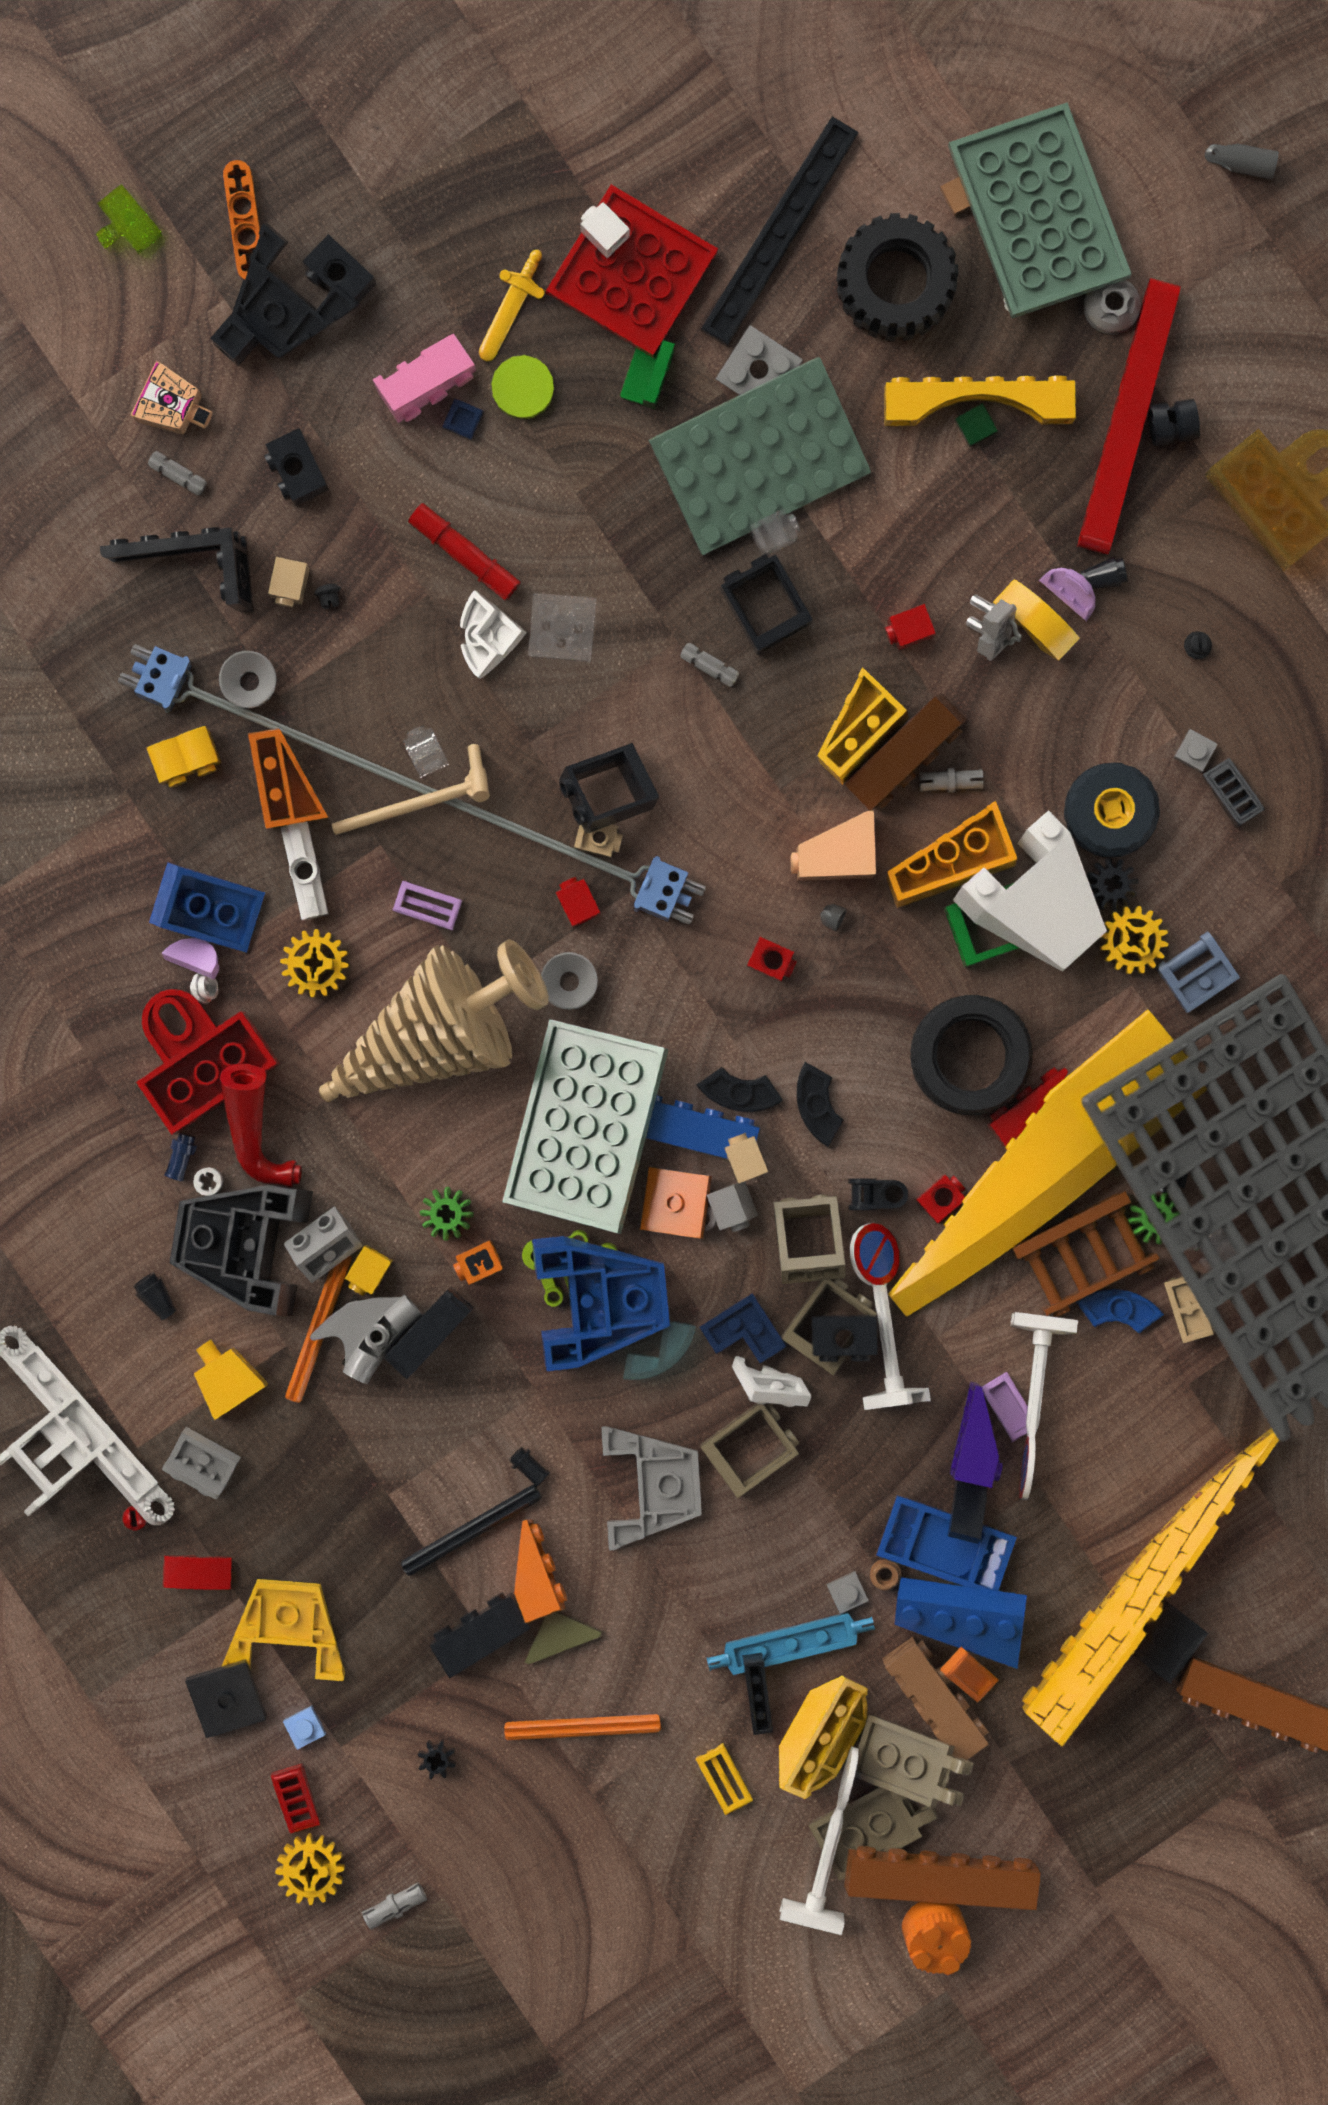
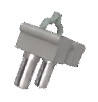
M976 594L972 596L970 604L987 614L983 617V621L970 616L966 621V625L982 634L979 638L977 651L991 661L1007 645H1012L1015 641L1020 642L1022 639V635L1018 632L1017 624L1014 621L1017 608L1015 604H1009L1002 599L995 605ZM1010 625H1012V627H1013V633H1014V635H1015V636L1012 637V638H1011L1012 628H1011Z

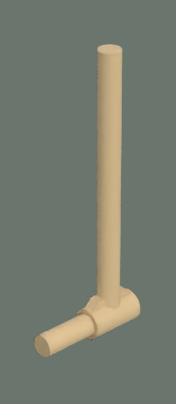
M471 744L467 748L470 771L464 783L332 823L334 834L345 833L464 795H468L469 798L476 802L488 800L490 797L486 770L482 764L480 746Z

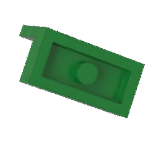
M663 340L654 358L636 348L620 397L655 410L675 352V344Z

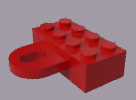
M169 989L157 993L148 1001L143 1010V1032L163 1061V1064L136 1083L171 1135H177L224 1103L220 1074L226 1067L234 1064H250L260 1067L268 1073L280 1065V1062L244 1011H240L217 1027L202 1004L192 994L177 989ZM164 1005H174L186 1022V1029L181 1035L172 1034L162 1020L160 1011Z

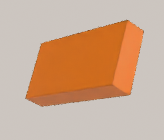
M960 1647L940 1669L947 1678L977 1703L999 1681L991 1671L963 1647Z

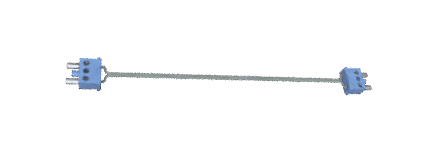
M134 644L131 654L148 661L146 665L135 662L132 672L142 676L140 680L125 673H121L120 677H118V683L135 689L134 692L137 697L163 707L167 713L172 711L175 703H181L187 696L191 695L269 729L279 728L285 736L424 795L438 791L193 686L194 677L192 672H190L192 665L187 656L182 658L156 646L153 651ZM167 659L165 664H159L160 660ZM156 673L161 674L157 679L152 678ZM188 675V687L192 691H186L180 698H178V695ZM150 687H153V688H154V691H153V692H151V693H146V690H147L148 688H150ZM457 798L443 802L631 883V895L636 898L633 906L636 912L641 910L667 922L672 917L689 925L693 920V914L675 907L676 903L688 907L692 897L681 893V890L683 888L702 896L706 889V886L688 879V872L660 861L659 856L653 858L650 866H642L636 873H631ZM644 870H648L640 891L636 894V883L633 878L640 876ZM676 875L678 877V881H670L669 876ZM669 889L672 895L665 896L662 891ZM662 903L666 906V909L660 911L656 905Z

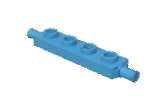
M846 1612L726 1642L725 1654L707 1657L709 1671L728 1666L732 1674L736 1675L744 1673L742 1655L762 1653L764 1667L856 1645L857 1634L875 1630L872 1617L853 1621L850 1614Z

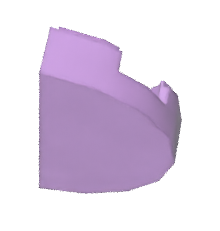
M1057 568L1051 569L1040 578L1039 581L1085 621L1091 617L1095 609V594L1092 586L1084 576L1071 569Z
M197 938L181 939L169 945L162 952L165 960L215 980L219 972L218 956L213 946L205 940Z

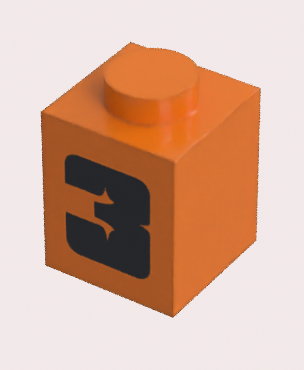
M492 1240L455 1256L457 1263L453 1264L460 1281L466 1279L468 1285L504 1269Z

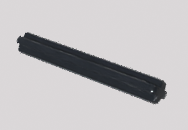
M531 1485L402 1560L401 1566L408 1576L415 1574L540 1501L542 1498L540 1491L537 1487Z

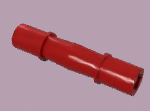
M420 504L412 513L408 523L428 538L431 544L440 546L457 563L477 576L479 583L482 582L504 601H507L517 590L521 581L498 564L496 559L491 560L474 543L450 527L451 523L449 521H445L426 504Z

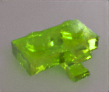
M122 184L97 203L98 207L112 222L95 234L97 240L105 249L123 236L137 254H140L162 236L160 229Z

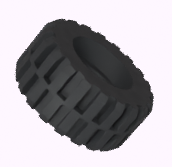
M890 213L887 219L878 216L873 218L868 226L866 224L860 226L855 236L850 237L845 244L837 270L838 298L843 302L842 308L845 314L853 317V324L859 329L864 327L869 330L868 335L877 338L878 334L886 336L885 341H895L896 337H903L904 341L914 338V335L918 333L924 335L930 331L934 324L938 325L946 311L949 310L958 284L957 277L959 272L958 265L955 264L956 254L953 247H948V238L944 233L935 232L933 230L935 225L928 220L923 224L917 221L918 216L909 214L908 218H900V213ZM890 251H901L914 256L920 261L927 276L926 287L920 297L907 304H891L878 298L868 284V269L877 256Z

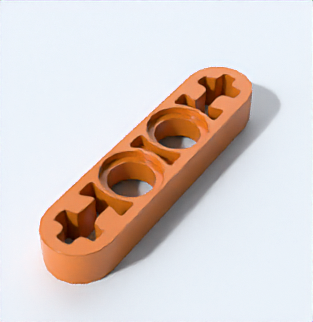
M234 160L225 166L223 179L236 268L240 278L243 280L246 279L248 273L243 271V268L248 267V259L246 254L240 256V253H252L253 249H256L260 237V222L253 175L250 167L241 160ZM235 169H240L242 174H246V176L241 177L244 191H238L234 178H230V176L235 174ZM239 199L249 200L251 203L250 211L244 215L237 214L234 211L236 201ZM243 230H251L256 234L254 243L249 246H244L238 241V236Z

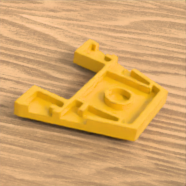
M257 1579L222 1666L246 1659L251 1671L253 1642L316 1647L317 1649L315 1679L344 1681L345 1671L321 1584Z

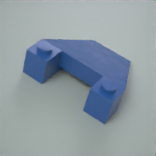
M565 1236L532 1239L537 1280L567 1276L572 1327L541 1331L544 1363L547 1371L579 1368L670 1326L664 1263Z

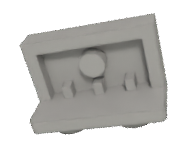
M185 1427L170 1457L164 1463L162 1470L170 1474L175 1480L182 1481L197 1489L202 1495L218 1499L227 1486L241 1457Z

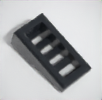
M1230 758L1202 775L1235 828L1265 810ZM1228 770L1231 774L1219 783L1214 780L1215 777ZM1235 780L1238 786L1224 794L1221 788ZM1242 791L1244 797L1231 804L1229 798ZM1249 802L1250 808L1241 814L1236 811L1238 807Z

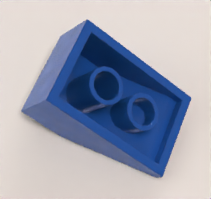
M167 862L149 923L160 928L247 953L265 892Z

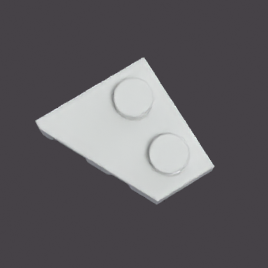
M735 1356L732 1368L750 1401L757 1404L774 1403L787 1407H808L811 1394L801 1378L779 1372L763 1365L761 1371L747 1367L744 1363L745 1358Z

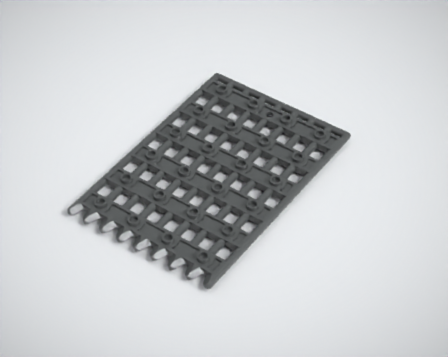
M1279 974L1082 1098L1081 1103L1275 1435L1280 1441L1285 1442L1291 1436L1286 1417L1287 1414L1290 1413L1302 1425L1307 1426L1313 1424L1315 1420L1310 1400L1312 1397H1315L1328 1409V1326L1321 1316L1322 1313L1328 1310V1269L1313 1245L1314 1242L1325 1235L1328 1238V1193L1319 1199L1304 1174L1309 1169L1318 1165L1328 1182V1101L1320 1089L1321 1086L1328 1082V1046L1287 976ZM1280 989L1284 997L1271 1005L1267 997ZM1256 1004L1260 1012L1247 1020L1243 1012ZM1232 1019L1236 1027L1223 1035L1219 1027ZM1300 1025L1315 1049V1052L1302 1059L1288 1035V1032ZM1208 1034L1212 1042L1199 1050L1195 1042ZM1276 1040L1292 1065L1280 1074L1264 1049ZM1184 1049L1188 1057L1174 1065L1170 1057ZM1252 1055L1268 1082L1257 1089L1253 1087L1240 1064ZM1199 1062L1206 1065L1205 1073H1201L1198 1070ZM1160 1065L1164 1072L1150 1081L1146 1072ZM1227 1071H1230L1244 1095L1243 1098L1232 1105L1216 1080L1217 1077ZM1135 1080L1139 1088L1126 1096L1121 1088ZM1203 1086H1206L1220 1110L1218 1114L1208 1120L1192 1096V1093ZM1111 1095L1115 1103L1100 1111L1097 1103ZM1307 1095L1311 1097L1324 1120L1313 1128H1310L1296 1102ZM1180 1101L1196 1128L1185 1135L1181 1134L1167 1110ZM1284 1110L1300 1134L1298 1138L1288 1144L1272 1119ZM1154 1117L1158 1118L1172 1142L1160 1151L1157 1150L1143 1124ZM1259 1126L1263 1127L1276 1149V1152L1264 1160L1248 1134ZM1131 1132L1147 1157L1146 1160L1133 1167L1118 1141ZM1236 1141H1238L1252 1165L1250 1169L1240 1175L1224 1150ZM1212 1156L1228 1183L1216 1191L1200 1166L1201 1163ZM1187 1172L1190 1173L1204 1197L1193 1206L1189 1205L1175 1181ZM1293 1180L1308 1204L1306 1208L1297 1214L1294 1213L1280 1189ZM1163 1188L1166 1189L1180 1213L1168 1222L1164 1220L1151 1198L1153 1194ZM1268 1196L1271 1197L1285 1221L1272 1230L1256 1205ZM1245 1211L1260 1235L1259 1239L1248 1246L1232 1221ZM1221 1227L1236 1251V1254L1224 1262L1208 1235ZM1196 1243L1212 1270L1199 1278L1184 1254L1185 1250ZM1300 1251L1303 1252L1317 1276L1305 1285H1303L1289 1261L1291 1257ZM1276 1267L1280 1269L1293 1292L1281 1301H1279L1265 1277L1267 1273ZM1252 1283L1256 1285L1269 1308L1257 1317L1254 1316L1240 1292ZM1229 1298L1245 1324L1233 1333L1229 1331L1216 1308ZM1311 1322L1325 1348L1311 1356L1297 1330ZM1287 1338L1301 1362L1300 1365L1287 1372L1273 1346ZM1261 1354L1277 1379L1264 1389L1249 1365V1362Z

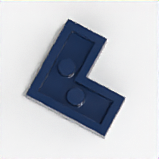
M753 1293L699 1326L716 1354L742 1337L759 1363L787 1347Z

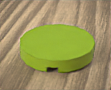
M526 355L514 356L502 362L495 371L491 383L493 399L501 411L513 418L530 419L543 413L551 403L554 392L553 377L547 366L537 358Z

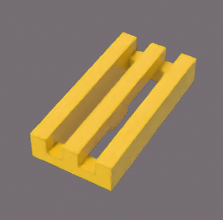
M724 1743L718 1745L715 1749L707 1751L706 1754L696 1757V1761L725 1816L753 1801V1797ZM721 1754L744 1798L739 1800L716 1757L717 1755ZM711 1760L733 1804L728 1806L705 1763L706 1761Z

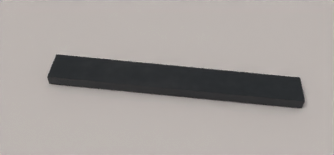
M833 116L830 118L701 328L703 333L726 347L729 346L857 138L858 131Z

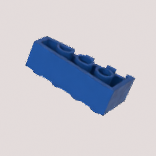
M901 1577L894 1625L957 1648L963 1647L968 1652L1018 1669L1027 1595Z

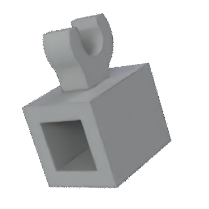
M745 1181L727 1186L707 1195L710 1203L707 1207V1215L710 1218V1222L705 1225L704 1231H708L717 1225L719 1230L731 1227L732 1232L750 1226L748 1220L758 1216Z

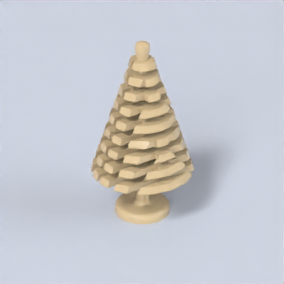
M508 939L499 945L497 950L498 962L504 976L482 988L478 976L468 964L464 966L462 958L457 953L451 952L450 948L443 945L441 947L439 945L433 947L427 955L428 958L414 971L415 976L412 977L411 975L405 982L400 992L398 990L393 996L391 1005L388 1004L387 1007H384L379 1014L378 1020H374L369 1026L366 1035H362L357 1040V1048L347 1053L343 1059L344 1067H342V1064L337 1065L331 1074L332 1081H328L319 1087L321 1098L326 1102H331L339 1097V1094L350 1098L358 1096L359 1092L367 1094L378 1091V1088L381 1090L396 1088L395 1084L406 1087L414 1085L413 1082L427 1083L434 1079H447L453 1075L470 1074L471 1071L476 1073L487 1071L490 1068L508 1066L510 1064L509 1059H512V1047L507 1028L494 1003L512 992L527 1007L534 1010H539L549 1003L546 985L532 959L515 941Z

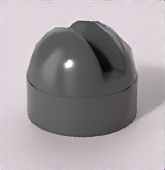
M836 904L826 905L820 914L823 925L836 932L845 918L847 909Z

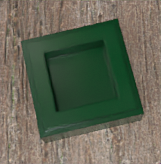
M983 403L954 420L969 448L998 431Z

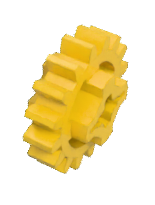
M1127 906L1123 908V916H1120L1117 912L1111 914L1114 920L1113 923L1104 922L1108 932L1101 939L1106 940V944L1099 948L1101 951L1108 950L1109 955L1105 958V961L1108 962L1114 959L1116 961L1114 966L1116 971L1122 966H1126V974H1131L1134 967H1136L1139 974L1145 973V964L1153 969L1156 967L1153 959L1164 958L1163 953L1159 950L1160 948L1168 947L1169 943L1161 941V936L1166 935L1168 931L1159 930L1158 926L1163 920L1160 918L1153 921L1151 919L1153 915L1152 910L1143 915L1141 906H1137L1134 913H1131ZM1127 920H1140L1144 922L1145 925L1142 927H1134ZM1117 928L1120 934L1119 944L1114 947L1113 936ZM1128 932L1131 935L1138 934L1140 936V939L1137 941L1139 947L1136 945L1128 946L1127 942L1130 940ZM1153 934L1154 945L1151 951L1148 947V939ZM1126 953L1135 954L1141 961H1129L1122 958V956Z
M319 929L314 930L312 937L309 936L307 931H302V940L299 941L297 938L292 937L293 948L284 947L283 949L289 956L288 958L280 959V963L288 965V969L282 972V976L292 977L288 986L294 987L298 984V994L303 995L308 989L311 998L316 997L318 990L321 991L323 996H328V987L331 986L333 989L338 990L337 979L346 980L347 978L341 971L342 969L350 968V964L342 962V958L348 955V951H339L338 948L342 944L341 940L333 943L330 942L332 934L329 932L322 938ZM310 943L309 951L302 957L296 956L303 946ZM323 944L332 950L335 959L326 957L323 953ZM317 954L318 960L323 961L322 967H317L316 972L313 973V968L307 966V962L313 960L314 955ZM295 968L303 969L307 974L308 983L299 978ZM328 970L334 971L333 975L326 982L320 984L321 977Z
M308 1833L305 1842L299 1836L295 1837V1847L287 1843L284 1851L288 1855L280 1854L277 1859L278 1862L283 1864V1866H279L275 1870V1874L283 1875L278 1885L279 1887L288 1886L285 1894L287 1897L293 1893L297 1894L296 1903H300L303 1897L308 1898L309 1905H313L315 1897H318L323 1903L327 1899L326 1892L335 1895L337 1888L334 1883L342 1884L344 1879L341 1875L337 1874L345 1870V1865L337 1862L342 1858L343 1854L342 1852L333 1853L334 1842L329 1843L327 1846L323 1844V1835L320 1836L318 1841H313L312 1834ZM303 1850V1858L300 1861L290 1863L293 1856ZM317 1851L323 1853L328 1860L322 1859L317 1854ZM309 1858L312 1868L317 1869L312 1880L309 1871L305 1869ZM330 1876L325 1885L317 1888L318 1881L321 1878ZM293 1879H298L304 1885V1888L296 1884Z

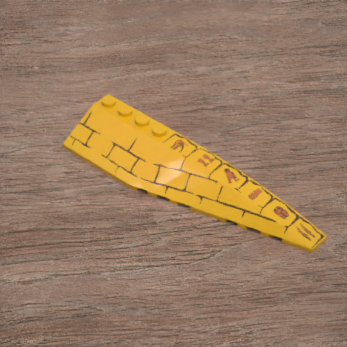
M1272 1428L1224 1466L1177 1511L1135 1558L1094 1612L1090 1610L1086 1613L1079 1624L1082 1627L1075 1638L1071 1635L1064 1642L1060 1649L1063 1654L1057 1662L1051 1661L1045 1667L1041 1674L1044 1679L1038 1687L1032 1686L1022 1699L1025 1703L1022 1707L1024 1712L1061 1746L1065 1744L1146 1636V1633L1143 1632L1145 1624L1156 1621L1163 1611L1161 1609L1163 1606L1161 1601L1164 1596L1169 1598L1171 1595H1174L1180 1586L1183 1578L1179 1574L1182 1570L1185 1572L1191 1570L1219 1529L1216 1525L1218 1517L1221 1518L1230 1513L1235 1505L1234 1494L1236 1491L1241 1492L1246 1489L1255 1474L1251 1470L1253 1466L1260 1467L1279 1441Z

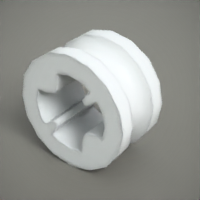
M203 1168L194 1176V1187L201 1195H215L222 1189L223 1176L215 1168ZM208 1172L214 1175L213 1181L217 1183L214 1189L209 1187V1191L203 1189L204 1183L200 1181L203 1174L208 1176Z

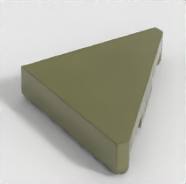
M560 1612L548 1615L542 1621L525 1663H534L599 1638L602 1631Z

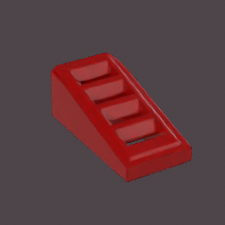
M303 1763L272 1772L270 1776L289 1833L320 1825V1819ZM294 1778L298 1779L299 1783L286 1787L283 1786L284 1781ZM302 1790V1795L287 1799L286 1793ZM302 1801L306 1802L307 1806L295 1810L290 1809L289 1805ZM309 1812L311 1818L294 1823V1816Z

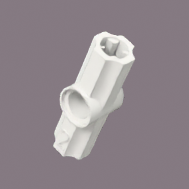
M308 822L281 827L289 862V874L293 880L301 919L307 920L329 915L320 878V868L317 864ZM302 863H310L313 868L312 875L305 880L299 879L297 876L298 866Z

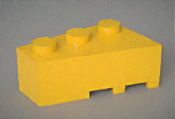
M863 667L851 693L848 694L844 702L845 704L837 720H835L817 755L820 764L842 785L909 719L907 710Z

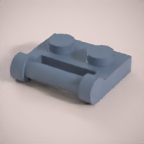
M1208 931L1199 936L1200 940L1168 962L1162 961L1155 967L1186 1013L1240 978ZM1208 950L1213 958L1180 980L1176 979L1173 974L1175 971Z

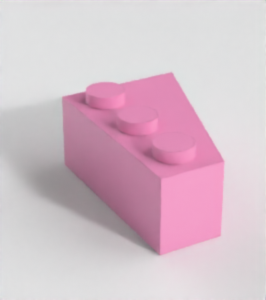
M454 333L421 351V356L409 364L404 361L397 365L398 371L385 380L381 375L372 379L378 394L398 423L402 420L406 422L413 420L422 412L420 408L429 402L432 405L440 402L447 396L446 391L454 385L461 387L473 379L472 373L476 371L475 364Z

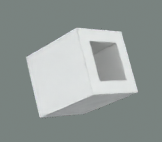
M604 202L597 208L594 205L591 206L581 217L583 221L580 224L581 232L606 258L630 237V229Z

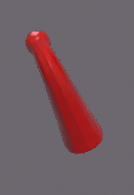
M234 1064L226 1067L220 1074V1082L233 1146L241 1168L248 1176L264 1184L285 1185L288 1187L300 1184L302 1166L297 1165L295 1160L276 1164L267 1160L262 1153V1119L266 1084L265 1070L250 1064Z

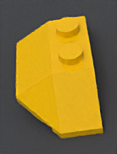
M840 1676L809 1691L779 1745V1783L782 1790L807 1799L812 1795L813 1791L822 1788L837 1776L848 1756L851 1746H854L866 1724V1696L868 1695V1688L844 1676Z

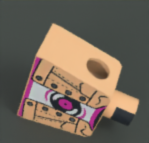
M156 361L131 416L138 423L184 434L190 422L205 429L212 417V411L198 405L202 394L195 386Z

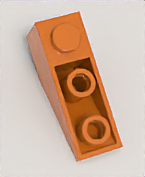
M532 1519L522 1521L514 1590L525 1623L533 1622L566 1609L564 1601H567L562 1584L556 1583L552 1573L556 1571L553 1558L550 1553L545 1554L541 1542L545 1541L542 1529L538 1523L534 1524Z

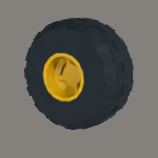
M1116 762L1093 766L1078 776L1067 793L1064 806V819L1067 829L1077 844L1094 855L1110 858L1128 855L1142 847L1154 833L1160 816L1159 797L1149 778L1133 766Z

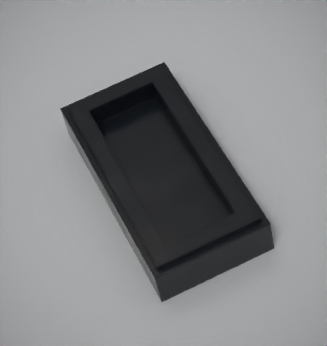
M956 1480L948 1537L976 1544L980 1542L988 1487Z

